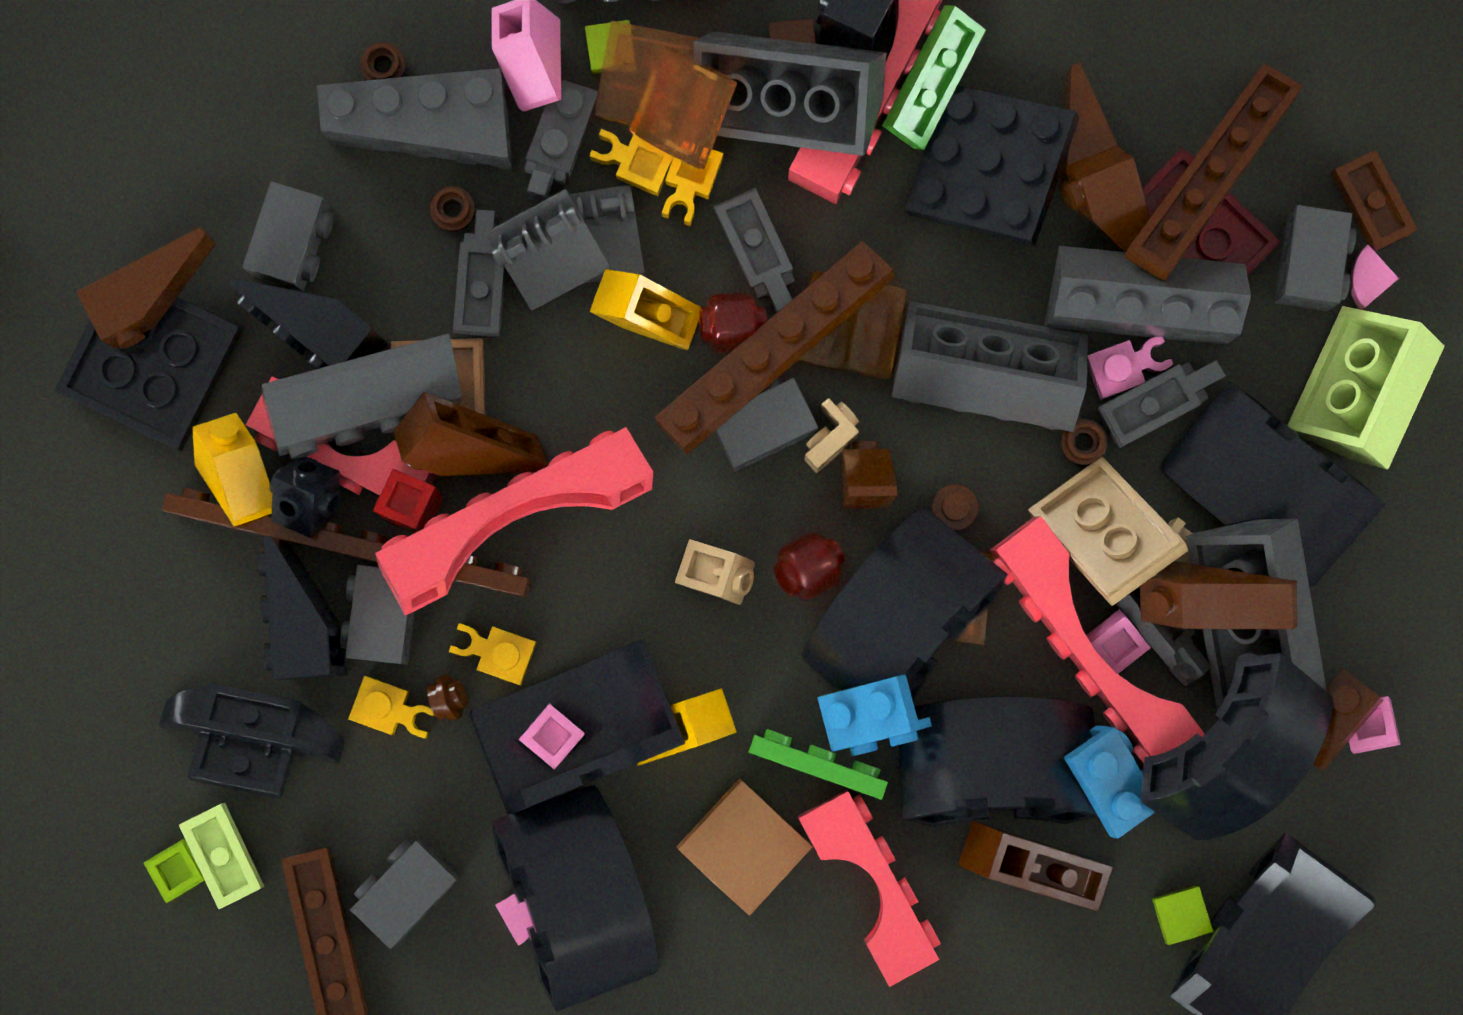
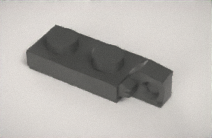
M561 79V100L545 105L526 156L524 170L526 173L532 174L527 188L529 200L540 203L548 199L554 182L564 184L566 178L570 179L598 103L599 91Z
M756 188L715 205L714 211L751 291L754 290L758 300L768 296L775 312L778 313L792 301L787 287L795 284L796 281L792 274L793 267L762 200Z
M477 209L475 234L465 233L464 241L460 242L453 320L454 335L500 339L506 268L504 265L500 267L497 264L491 251L494 248L485 232L496 227L498 224V215L492 210Z
M1217 360L1195 372L1189 362L1182 366L1179 364L1101 405L1096 410L1116 447L1119 449L1202 405L1201 402L1209 398L1204 388L1226 375Z
M1140 586L1116 603L1117 607L1128 616L1140 631L1148 645L1156 651L1169 667V671L1184 686L1199 679L1211 668V664L1193 643L1191 637L1196 633L1193 629H1182L1141 621Z

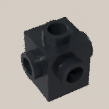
M309 457L293 459L285 467L279 468L273 475L270 483V492L273 493L271 521L312 538L337 515V509L341 502V493L338 491L340 471Z

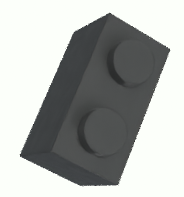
M271 181L242 268L252 277L304 292L307 281L313 282L318 272L320 257L316 253L321 238L327 239L332 230L334 214L330 212L332 207L322 196Z
M1297 205L1286 215L1274 303L1328 312L1340 304V300L1346 299L1350 286V274L1345 272L1346 257L1352 254L1356 242V229L1351 228L1353 213Z
M780 376L719 427L715 433L734 472H737L816 434L818 426L795 379L792 378L784 382Z
M357 565L356 575H349L346 587V601L352 602L350 621L345 620L343 622L340 635V646L346 649L345 658L408 665L415 611L406 616L404 615L379 567Z
M424 838L416 840L413 844L404 840L386 859L392 866L379 879L375 874H372L354 893L359 901L350 911L389 949L398 945L462 877Z

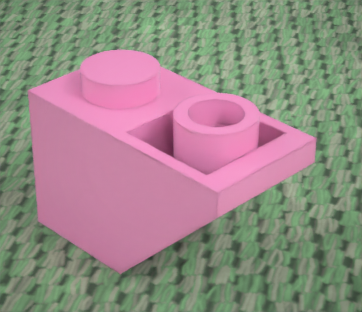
M513 0L493 7L492 50L518 108L525 112L561 100L560 19L537 0Z

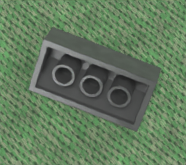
M714 31L693 41L691 132L864 156L867 153L884 97L887 52Z
M1059 246L1045 316V327L1149 338L1161 336L1163 339L1220 345H1227L1241 335L1251 298L1245 264L1182 258L1164 282L1124 258L1126 252Z
M909 301L896 364L892 397L904 399L915 404L925 403L946 407L957 412H972L992 416L1003 421L1013 420L1039 425L1050 430L1060 429L1074 432L1087 388L1088 335Z
M449 333L261 384L263 404L279 456L289 453L291 459L312 455L319 451L317 445L336 441L337 446L358 442L364 439L363 432L381 428L382 433L393 432L423 392L458 405L462 399Z
M1298 519L1252 520L1186 536L1191 564L1297 581L1296 628L1203 629L1208 661L1211 664L1210 673L1217 711L1228 694L1235 673L1236 661L1240 658L1281 653L1327 691Z

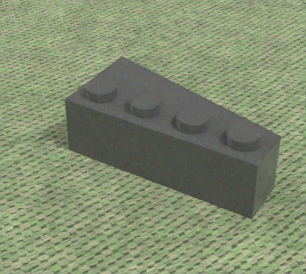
M500 68L317 85L320 130L330 144L388 153L389 151L412 154L414 157L428 159L435 157L455 160L457 163L475 166L476 164L495 166L497 169L514 171L507 88Z

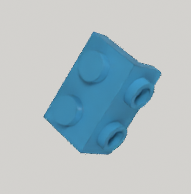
M906 674L817 697L831 752L849 748L851 756L878 750L877 741L889 738L891 747L919 740L917 730L932 726L929 717L917 719Z
M1097 725L1089 731L1092 738L1067 754L1064 759L1109 836L1118 839L1155 812L1140 802L1143 770L1139 769L1131 755L1133 753V746L1130 740L1122 731H1118L1115 727Z

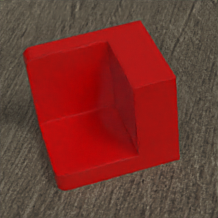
M392 469L373 511L384 521L409 532L416 533L424 529V525L435 517L444 496L435 486Z

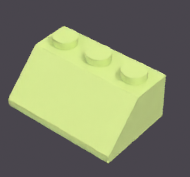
M1342 306L1287 426L1294 430L1298 436L1347 459L1388 470L1444 349V345L1421 322Z

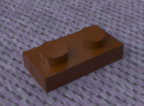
M1376 149L1336 168L1330 173L1350 212L1353 213L1352 216L1363 237L1375 252L1418 230Z
M1344 668L1326 688L1333 698L1332 716L1321 750L1313 763L1322 772L1383 702L1380 696Z

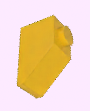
M608 269L604 271L590 309L591 313L623 329L683 350L689 349L703 311L702 307L640 274Z
M237 413L194 426L195 467L233 526L235 527L272 514L273 493L270 492V482L255 440Z
M722 688L670 705L685 744L639 762L637 765L658 760L737 733Z

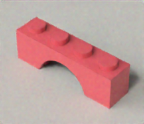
M272 376L269 382H272V381H275V380H278V379ZM261 395L246 426L258 432L254 439L256 442L278 453L263 404V395ZM395 440L382 450L366 456H347L338 453L329 443L317 445L319 451L306 456L339 470V485L360 495L363 488H366L380 496L392 469H396L432 485L437 475L423 469H413L402 462Z
M844 790L798 815L821 860L840 859L850 861L865 869L874 879L879 891L880 909L877 921L864 941L888 986L891 987L938 961L939 958L933 948L941 945L928 919L919 923L911 906L918 903V900L905 877L899 881L895 879L888 865L896 860L884 837L881 836L874 840L866 823L871 821L873 817L861 795L859 794L852 798L849 792Z

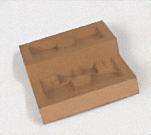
M739 778L676 847L750 916L813 846Z

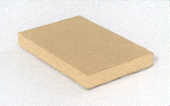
M1103 457L1087 466L1028 509L1031 518L1042 516L1069 552V560L1111 606L1188 551L1185 541Z

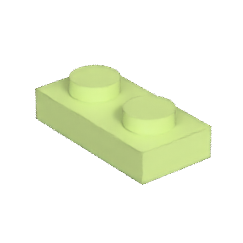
M225 803L219 804L179 824L218 909L224 908L265 887Z

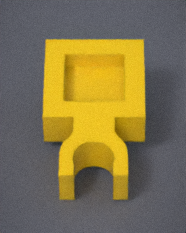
M601 129L599 133L600 139L611 143L613 146L612 150L604 155L592 150L590 159L601 165H618L617 180L659 196L676 151L633 134L629 146L620 143L618 137L613 133Z
M680 138L665 179L666 185L676 188V192L667 198L662 210V217L669 219L671 209L675 205H684L688 209L684 218V224L691 226L695 214L693 203L695 195L709 199L724 158L723 153Z
M459 623L457 629L470 634L472 639L471 645L463 650L451 645L449 652L465 657L471 655L480 656L481 658L476 670L522 686L537 642L493 626L488 639L481 637L476 629Z
M364 676L348 719L390 735H395L400 723L405 725L411 734L427 739L430 732L417 728L415 718L421 712L431 716L435 715L429 706L417 705L411 707L406 705L411 691L370 676Z

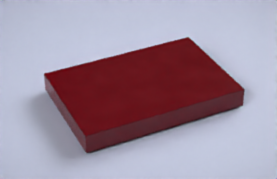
M1183 147L1142 187L1150 218L1194 159ZM1229 192L1182 258L1245 264L1248 276L1281 241Z

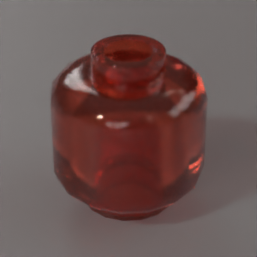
M748 292L713 294L708 298L706 306H700L699 327L702 343H709L711 349L716 353L732 352L748 337L755 335L757 330L767 322L765 307H757L753 295Z
M810 532L779 549L777 563L774 564L773 571L778 584L788 596H797L801 600H811L839 584L842 578L841 564L845 562V557L842 549L834 539L826 540L819 533Z

